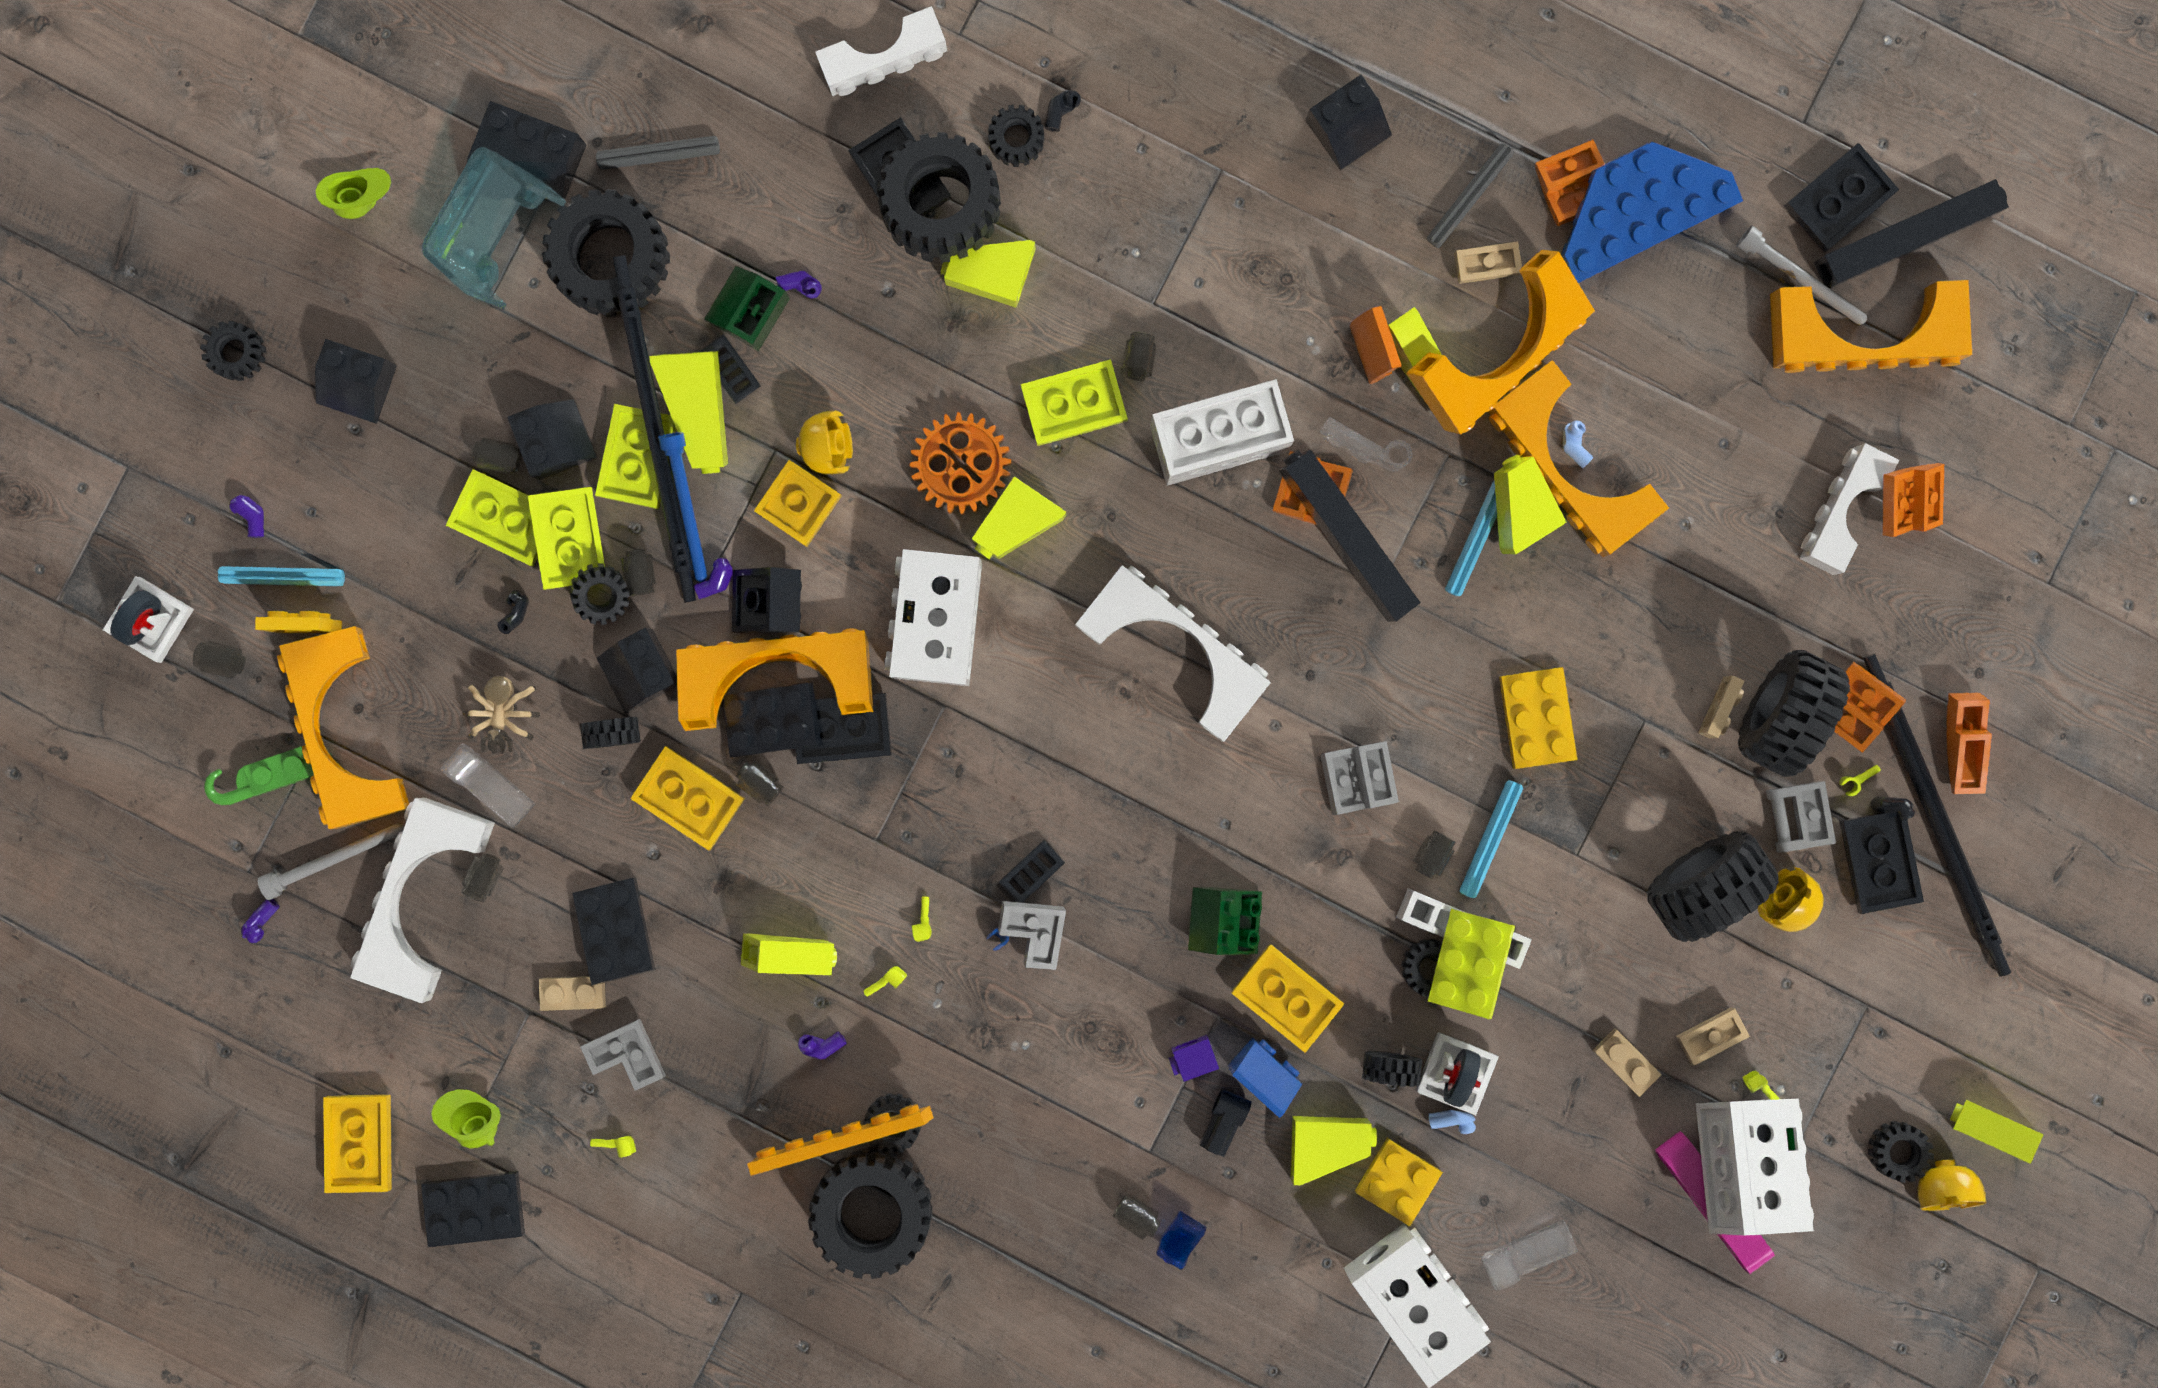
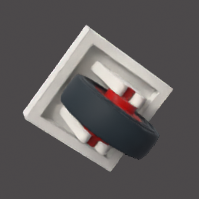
M135 576L103 631L153 661L162 663L194 609L145 579Z
M1438 1032L1420 1076V1084L1416 1087L1415 1091L1476 1116L1499 1056Z

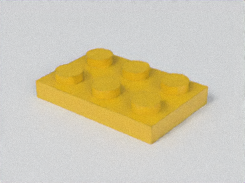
M1563 667L1500 676L1499 681L1513 769L1578 760Z
M665 746L630 799L710 851L745 800V797L670 747Z
M1271 944L1266 947L1231 991V994L1304 1053L1307 1052L1344 1005L1340 999Z
M391 1095L324 1097V1193L390 1191L392 1189Z

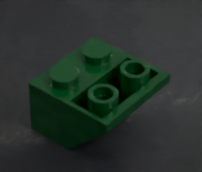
M735 266L704 320L759 352L790 297L784 289L760 275Z
M1193 887L1188 950L1214 955L1258 954L1262 891Z

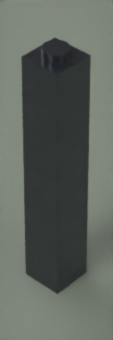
M1996 179L1828 253L1815 261L1814 264L1824 285L1831 289L1999 214L2009 208L2006 192L1999 186Z
M1298 449L1283 460L1286 465L1279 472L1387 622H1397L1421 603L1311 449L1303 453Z

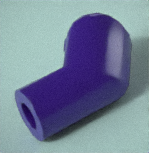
M797 271L776 277L778 287L785 291L795 288L811 299L818 297L822 290L820 282L805 271Z
M238 495L233 498L229 504L230 509L234 514L238 513L247 520L248 537H264L263 508L248 496Z
M716 559L713 562L714 568L710 579L694 585L699 599L723 592L728 588L733 569L727 559Z
M265 899L241 927L242 937L247 938V941L250 943L260 941L264 936V931L261 929L262 926L280 908V905L274 899Z
M839 1031L826 1040L811 1035H803L798 1040V1048L802 1054L817 1059H826L847 1044Z

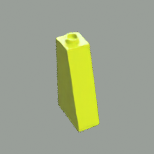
M718 351L649 356L650 364L677 432L684 433L686 442L684 449L692 469L701 468L702 474L719 473L720 467L728 465Z

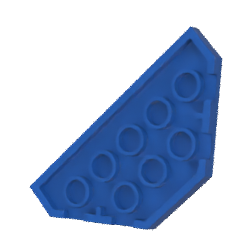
M1648 142L1592 170L1588 180V189L1583 201L1580 202L1572 224V232L1568 243L1564 245L1561 256L1579 283L1742 202L1743 199L1732 172L1655 142Z

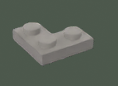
M1002 901L998 933L1001 936L1027 938L1023 961L1026 968L1056 970L1066 910L1064 906Z
M641 1019L580 1046L593 1075L622 1062L635 1091L666 1076Z

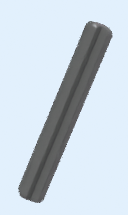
M707 136L603 150L596 153V162L598 167L604 170L716 155L720 153V144L716 136Z
M1505 143L1498 146L1428 235L1427 240L1436 248L1442 246L1513 156L1514 151Z

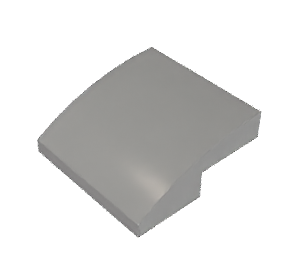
M1387 741L1320 754L1332 815L1399 802Z

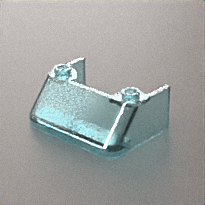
M480 147L471 155L428 231L422 245L423 255L465 294L504 309L507 304L491 290L499 277L498 265L491 258L493 251L520 205L527 209H534L546 198L564 206L566 200L537 177L496 152Z

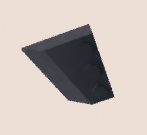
M490 101L467 158L465 197L565 202L586 148V143L577 133Z

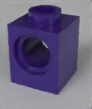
M1207 1035L1171 1047L1174 1056L1168 1058L1174 1075L1181 1074L1183 1082L1219 1069Z

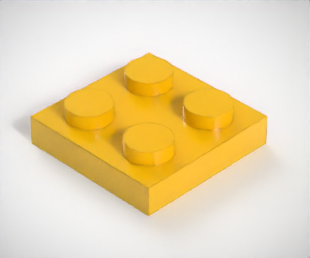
M788 460L754 512L808 547L842 495L791 460Z
M267 611V617H255V630L274 633H330L342 630V621L331 619V614L317 611H299V614L285 611Z
M1387 1137L1355 1189V1192L1408 1226H1411L1443 1172Z

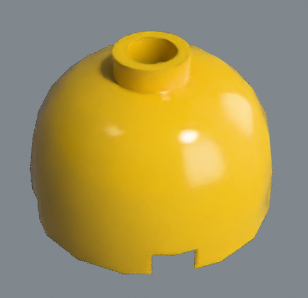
M836 410L821 412L810 417L804 422L799 437L796 439L797 453L802 456L803 461L811 470L818 473L842 474L848 471L850 467L845 466L846 459L852 458L853 454L851 432L848 423H841L838 417L843 416V414Z
M1794 867L1796 870L1793 871L1785 868L1777 872L1778 884L1775 891L1769 894V898L1757 908L1762 919L1781 931L1797 932L1806 929L1818 919L1823 908L1824 897L1820 885L1810 875L1797 867Z
M1955 1160L1936 1161V1168L1925 1171V1176L1919 1179L1917 1195L1921 1210L1942 1211L1953 1207L1963 1209L1986 1204V1193L1979 1176L1966 1166L1955 1165Z

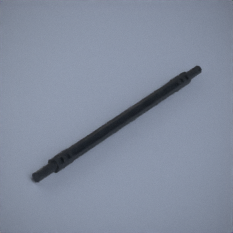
M626 256L613 257L619 290H616V293L619 297L621 317L624 321L670 543L669 548L672 553V562H674V572L678 573L684 603L696 601L690 571L693 570V565L690 560L691 556L688 550V542L686 541L669 456H665V451L661 450L658 439L659 436L665 434L640 317L641 313L638 308L639 303L636 298V288L631 285Z
M1876 654L1864 657L1863 660L1868 672L1894 690L1891 681L1887 682ZM1901 707L1887 723L1981 944L1984 949L1988 950L1999 977L2009 975L2011 970L2000 946L2002 940Z

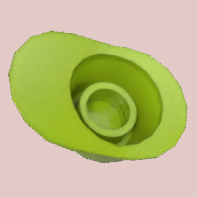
M379 168L334 173L318 183L315 190L316 198L322 205L331 208L336 215L344 219L360 218L366 215L375 206L376 201L387 193L391 185V178L385 170Z
M461 1089L447 1092L436 1101L431 1113L434 1124L455 1138L463 1147L472 1149L484 1145L492 1146L494 1144V1136L496 1135L497 1125L501 1118L500 1110L495 1104L475 1092Z

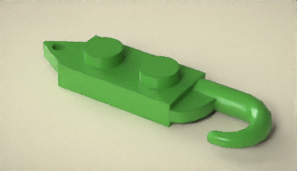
M301 746L243 766L237 774L236 784L238 789L224 794L216 792L214 781L216 777L222 774L220 769L210 773L206 778L204 789L208 799L213 803L222 806L231 805L303 781L314 776L311 763L307 764L304 759Z

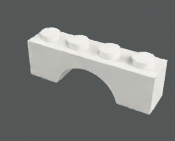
M931 6L903 17L902 31L898 40L884 52L877 54L861 53L853 49L845 41H841L815 53L832 96L837 94L844 96L854 92L856 87L862 84H876L882 81L885 75L895 71L897 73L907 72L914 67V64L926 60V62L935 61L943 56V53L947 51V46Z
M1866 443L1851 448L1846 453L1842 461V465L1845 467L1840 477L1837 476L1831 483L1828 493L1831 495L1826 505L1823 504L1816 513L1815 521L1817 524L1813 532H1809L1802 542L1801 549H1803L1800 557L1801 560L1832 575L1845 572L1858 546L1847 528V509L1851 501L1859 493L1875 492L1883 489V474L1893 472L1899 462L1898 459Z
M1408 888L1396 917L1444 937L1451 909H1459ZM1514 932L1506 964L1520 969L1532 939Z

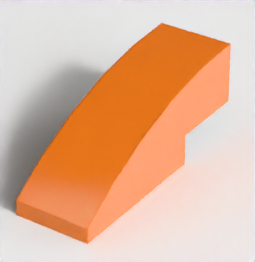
M1948 693L1947 757L1953 794H1986L1992 734L1987 731L1990 700L1981 693Z

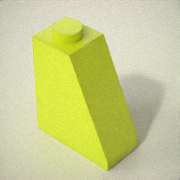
M1025 240L983 245L977 251H974L973 248L967 250L968 256L959 259L958 255L951 256L950 262H944L941 269V274L945 275V284L1017 308L1036 250L1035 242Z
M1415 307L1388 325L1402 365L1401 369L1405 374L1429 352L1442 355Z
M1520 455L1506 459L1502 463L1503 468L1494 473L1499 549L1502 554L1516 555L1567 523L1534 457H1520Z
M1014 477L972 537L973 542L977 544L974 549L989 560L992 555L1000 559L1063 521L1067 515L1066 511Z
M743 933L741 965L757 973L831 975L832 967H835L837 962V951L834 948V943L826 940Z
M1968 1100L1965 1101L1964 1106L1957 1103L1950 1118V1121L1956 1123L1953 1129L2031 1164L2044 1135Z
M1292 1116L1291 1181L1293 1185H1303L1371 1156V1147H1376L1377 1143L1376 1128L1372 1127L1368 1118Z

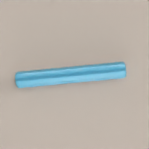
M1495 481L1492 482L1446 585L1445 591L1451 595L1458 597L1462 595L1496 520Z
M221 566L218 569V581L224 584L343 586L345 573L340 569Z
M1509 780L1505 783L1461 885V894L1470 898L1477 897L1522 793L1523 786Z

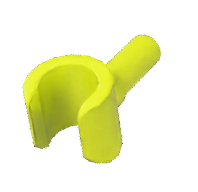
M1875 765L1854 778L1844 776L1840 779L1839 785L1842 786L1848 781H1853V789L1845 794L1855 796L1860 792L1861 784L1880 772L1881 769L1878 765Z
M929 897L921 898V923L912 925L913 937L917 942L928 940L932 935L928 917Z
M893 966L879 981L864 989L863 992L868 997L884 987L888 982L896 989L907 977V974L900 967Z
M1752 1071L1742 1077L1745 1085L1752 1093L1761 1089L1770 1100L1780 1099L1768 1086L1767 1079L1759 1074V1072Z
M631 1136L611 1140L591 1139L590 1141L591 1147L616 1148L619 1158L630 1156L636 1152L634 1139Z

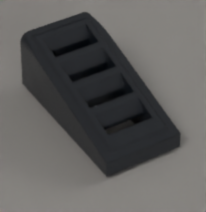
M723 334L699 352L718 351L723 346L726 348L727 352L719 357V365L730 357L735 362L720 372V380L723 388L734 403L737 404L761 387V385ZM740 367L742 373L727 382L724 377ZM747 377L750 383L735 393L732 387Z
M1043 840L996 885L1011 902L1023 903L1065 862ZM1040 852L1053 865L1050 869L1037 857ZM1031 861L1044 875L1039 878L1027 864ZM1021 870L1034 883L1031 887L1018 874ZM1011 879L1024 891L1022 895L1010 885L1009 881Z

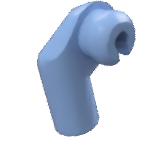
M1575 420L1568 423L1563 430L1562 448L1581 468H1584L1593 459V456L1582 447V435L1586 431L1585 425L1581 421Z
M1447 1110L1429 1114L1431 1129L1458 1125L1461 1134L1473 1133L1476 1129L1473 1122L1475 1118L1468 1112Z

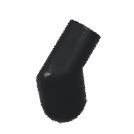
M1063 91L1049 101L1045 122L1046 130L1051 132L1060 131L1062 116L1074 110L1081 103V96L1077 91Z
M514 590L509 594L506 602L513 608L497 624L499 631L503 634H509L524 620L529 600L526 594L522 595L518 590Z
M1878 796L1871 801V808L1875 812L1896 813L1897 818L1901 821L1908 820L1915 815V811L1911 807L1913 805L1912 802L1906 798Z

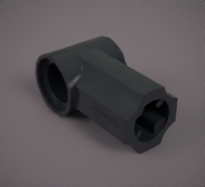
M1222 1088L1215 1100L1211 1111L1213 1115L1199 1145L1213 1154L1225 1157L1238 1126L1241 1127L1247 1118L1252 1101Z

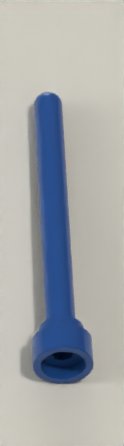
M684 433L665 434L658 437L660 448L665 451V456H669L694 575L697 581L704 582L708 575L681 454L684 453L683 447L686 446Z

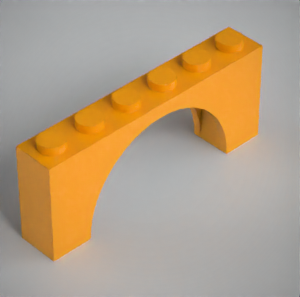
M1540 250L1519 270L1528 292V322L1521 343L1504 364L1489 373L1469 376L1457 369L1445 355L1429 352L1406 373L1445 431L1461 435L1472 429L1478 418L1485 412L1495 408L1498 400L1503 395L1515 389L1520 384V380L1529 371L1538 368L1542 364V359L1551 351L1561 347L1564 339L1573 331L1581 328L1586 323V319L1595 312L1559 251Z
M1969 280L1937 281L1924 289L1923 308L1914 328L1897 345L1880 349L1863 348L1853 345L1833 333L1817 311L1812 295V286L1783 287L1770 294L1773 368H1785V373L1802 372L1804 367H1816L1818 372L1832 371L1836 369V366L1847 365V370L1866 369L1869 364H1878V369H1891L1898 367V363H1909L1910 368L1929 366V362H1940V366L1947 367L1960 365V360L1972 355Z
M1551 360L1497 402L1496 407L1488 411L1491 415L1489 421L1497 431H1503L1510 439L1508 444L1516 455L1534 457L1558 506L1561 504L1568 513L1566 518L1574 529H1580L1587 537L1585 542L1594 554H1600L1602 557H1605L1621 547L1667 511L1669 507L1651 484L1641 487L1632 494L1621 497H1598L1576 489L1559 474L1548 451L1547 425L1555 403L1572 384L1555 362Z
M353 626L280 645L281 654L277 655V660L282 673L286 672L289 684L285 686L286 694L290 703H295L298 715H294V723L298 733H303L306 745L302 746V752L306 763H311L314 776L310 777V782L314 793L319 794L322 806L318 810L323 825L327 824L328 829H339L405 811L409 805V800L403 779L395 778L376 781L361 778L350 773L332 758L321 736L320 710L328 689L344 671L355 664L370 659L362 629Z
M850 628L843 630L841 633L832 634L814 632L810 636L803 637L784 635L774 640L754 638L745 643L724 641L716 646L706 647L695 644L687 646L686 649L676 650L678 720L685 731L716 728L720 704L731 685L752 668L775 661L801 663L823 675L836 692L837 704L842 715L873 712L869 642L865 630L860 631Z

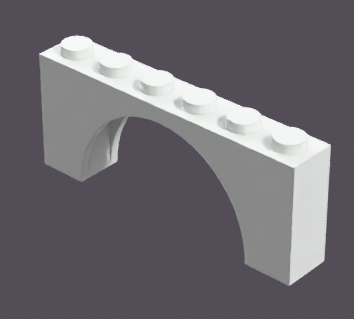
M1122 565L1075 626L1098 645H1101L1107 637L1118 629L1140 621L1166 622L1189 633L1203 649L1209 662L1212 678L1209 702L1198 724L1221 742H1224L1271 683L1266 679L1268 673L1256 663L1250 666L1241 659L1244 654L1229 643L1225 647L1217 640L1219 634L1206 624L1200 627L1192 621L1195 615L1181 604L1177 608L1167 601L1170 596L1157 585L1153 588L1149 587L1143 582L1145 576L1136 568L1130 566L1127 569Z
M415 798L414 802L409 803L405 811L404 819L407 821L404 830L399 832L395 839L393 848L396 852L394 858L388 862L384 869L383 879H385L382 891H378L374 897L372 909L375 910L371 921H367L362 930L361 938L364 941L360 951L358 950L352 958L350 967L353 971L350 978L419 1003H424L432 999L442 970L423 960L412 949L404 936L399 919V901L402 889L413 870L421 862L436 853L445 850H463L472 853L485 852L495 822L427 798Z

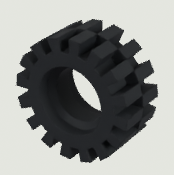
M1013 104L1008 105V110L1006 111L1004 108L998 110L999 115L996 116L994 114L991 119L992 124H989L988 127L990 148L995 153V157L998 160L1002 159L1005 165L1009 166V163H1013L1014 167H1019L1020 163H1024L1026 166L1030 164L1031 159L1035 161L1038 158V153L1043 150L1045 140L1044 126L1041 124L1039 115L1035 116L1034 110L1031 108L1028 111L1025 110L1024 105L1014 108ZM1013 125L1023 126L1029 134L1027 142L1020 147L1010 146L1004 139L1006 130Z
M223 321L219 322V328L210 327L209 330L212 334L210 336L204 334L202 339L207 340V344H201L200 347L201 350L206 352L201 357L202 360L208 362L206 364L208 369L226 379H235L237 381H244V377L249 379L254 377L252 371L259 373L262 368L258 366V363H265L266 358L262 357L261 353H266V347L261 345L264 341L262 337L257 335L256 331L235 321H228V324ZM231 340H240L244 346L243 356L237 362H227L223 356L225 345Z
M598 563V567L594 568L592 564L587 565L588 570L586 571L580 569L577 572L578 577H573L571 580L572 586L569 588L570 599L575 612L579 613L584 621L589 619L590 623L595 625L596 621H600L601 625L607 624L606 620L611 619L612 622L616 621L617 614L622 616L625 613L624 606L628 607V597H630L622 574L619 571L616 572L614 567L608 565V568L600 563ZM599 583L609 586L612 594L606 603L596 605L588 600L587 593L590 587Z
M638 717L617 718L580 724L583 749L641 742Z
M1436 939L1419 940L1420 943L1412 944L1410 946L1411 949L1409 951L1406 950L1404 954L1405 959L1401 963L1403 967L1401 972L1407 985L1425 997L1430 994L1433 980L1424 979L1420 974L1419 968L1422 960L1426 957L1435 956L1439 958L1442 942Z
M1367 1051L1364 1054L1362 1078L1370 1082L1389 1084L1391 1086H1419L1422 1059L1406 1054L1401 1055L1400 1053Z
M890 1093L885 1097L881 1096L867 1110L863 1125L871 1123L872 1117L883 1113L896 1112L900 1114L899 1110L913 1105V1100L909 1097L907 1099L903 1098L902 1094H897L896 1096ZM921 1126L903 1131L898 1135H889L869 1141V1144L872 1147L876 1146L878 1148L877 1151L881 1153L882 1151H887V1154L891 1155L894 1152L902 1153L906 1148L909 1149L919 1135Z
M1891 1121V1125L1886 1123L1881 1125L1882 1131L1876 1129L1873 1132L1877 1137L1875 1140L1869 1139V1144L1873 1145V1149H1868V1155L1873 1157L1870 1161L1872 1165L1877 1167V1171L1893 1180L1905 1183V1180L1909 1182L1916 1181L1915 1176L1924 1177L1925 1174L1922 1172L1924 1168L1930 1170L1932 1165L1928 1164L1927 1161L1928 1159L1934 1160V1154L1929 1152V1150L1933 1149V1145L1927 1142L1929 1137L1922 1133L1920 1129L1904 1122ZM1899 1140H1906L1911 1146V1155L1904 1163H1895L1890 1156L1892 1145Z

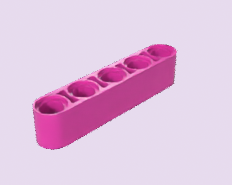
M1679 1131L1657 1147L1655 1152L1708 1222L1701 1155L1690 1140ZM1717 1234L1749 1275L1775 1256L1761 1235Z

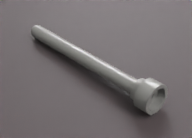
M1750 226L1742 235L1736 246L1746 254L1748 252L1752 254L1758 253L1804 287L1812 286V293L1856 324L1862 325L1866 322L1867 316L1865 313L1765 243L1766 239L1762 237L1763 232L1756 227Z
M401 823L391 825L283 874L279 872L265 874L258 878L259 889L267 900L282 895L283 890L287 889V885L397 837L399 832H403L404 825Z

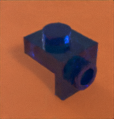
M1179 1211L1161 1236L1156 1251L1157 1256L1161 1257L1166 1263L1183 1270L1190 1253L1204 1236L1207 1227L1184 1212Z

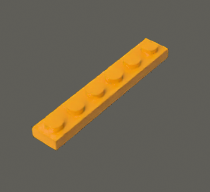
M914 1104L900 1109V1114L890 1117L889 1113H883L872 1117L869 1124L861 1126L860 1121H856L841 1127L842 1132L832 1134L830 1129L813 1135L814 1140L804 1142L803 1138L784 1144L785 1148L775 1151L774 1146L756 1152L757 1157L747 1163L750 1175H756L923 1126L934 1118L931 1108L927 1106L919 1109L918 1104Z

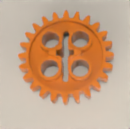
M957 412L955 421H951L949 416L945 414V424L942 425L935 419L932 420L935 429L930 431L924 427L923 431L926 439H915L916 443L921 447L920 450H911V454L917 457L918 461L911 462L910 467L919 470V472L911 477L913 481L922 480V483L917 487L918 492L928 490L929 492L925 500L929 502L936 498L935 507L938 510L944 503L947 504L949 514L953 512L955 506L959 507L961 515L965 514L966 506H970L973 512L977 513V503L979 502L988 508L987 497L991 496L998 500L999 497L995 491L996 487L1006 489V485L1001 481V477L1007 478L1011 475L1003 467L1011 465L1012 461L1002 457L1010 451L1009 447H999L1004 440V436H993L996 431L995 425L985 429V418H982L977 424L974 423L973 413H970L967 421H963L960 412ZM963 434L968 437V444L963 449H956L952 446V439L956 435ZM940 445H946L960 460L966 457L968 468L978 475L982 482L977 483L961 467L955 470L956 464L954 460L940 449ZM985 455L992 460L991 466L987 470H978L975 468L974 462L977 457ZM936 457H943L947 460V466L941 472H934L930 468L932 460ZM959 478H965L970 482V488L965 493H957L953 490V484Z

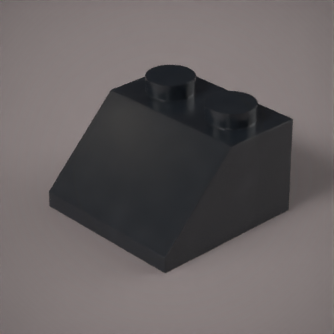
M1362 74L1310 108L1305 120L1340 171L1392 136L1381 103Z
M325 339L315 367L316 404L377 424L397 365L384 358Z
M574 399L536 405L507 417L529 475L538 480L597 458Z
M776 567L733 570L732 632L800 633L801 570Z
M645 627L618 641L597 657L624 713H628L677 687V675L653 629Z

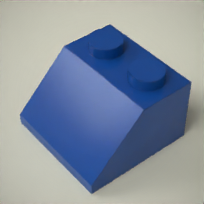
M1252 1037L1228 1064L1229 1070L1241 1084L1281 1118L1302 1086V1083L1297 1078L1300 1072L1287 1060L1281 1064L1274 1057L1277 1051L1264 1039L1258 1043Z

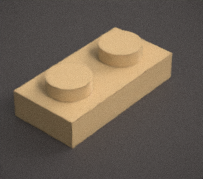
M1518 241L1457 250L1454 253L1459 284L1521 275L1519 270L1522 268Z
M1735 676L1723 677L1698 734L1707 738H1719L1720 735L1726 733L1731 722L1729 714L1733 706L1736 707L1743 697L1744 690L1741 688L1744 680Z
M590 976L539 979L540 1011L606 1007L605 983L595 986L591 985Z
M1731 1007L1676 1037L1690 1064L1695 1066L1750 1036L1736 1009Z
M1615 1028L1592 1050L1639 1097L1662 1075Z

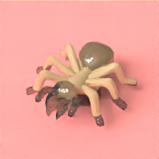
M496 676L487 681L484 687L487 700L480 695L479 690L474 685L468 686V689L473 693V698L485 706V711L464 710L462 715L490 717V719L473 727L467 736L468 739H473L478 735L479 731L490 725L493 727L487 736L481 739L482 752L486 750L487 740H489L488 748L493 754L497 753L498 745L501 754H504L506 751V741L508 743V751L513 752V742L504 731L505 725L514 733L528 740L534 739L532 734L518 728L509 719L513 717H540L539 712L517 711L516 702L536 690L535 686H530L511 698L514 692L511 680L507 677Z

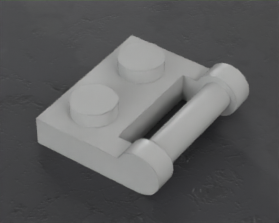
M1825 781L1766 790L1767 800H1771L1778 838V842L1775 843L1777 852L1836 844ZM1792 797L1799 839L1791 840L1784 798Z

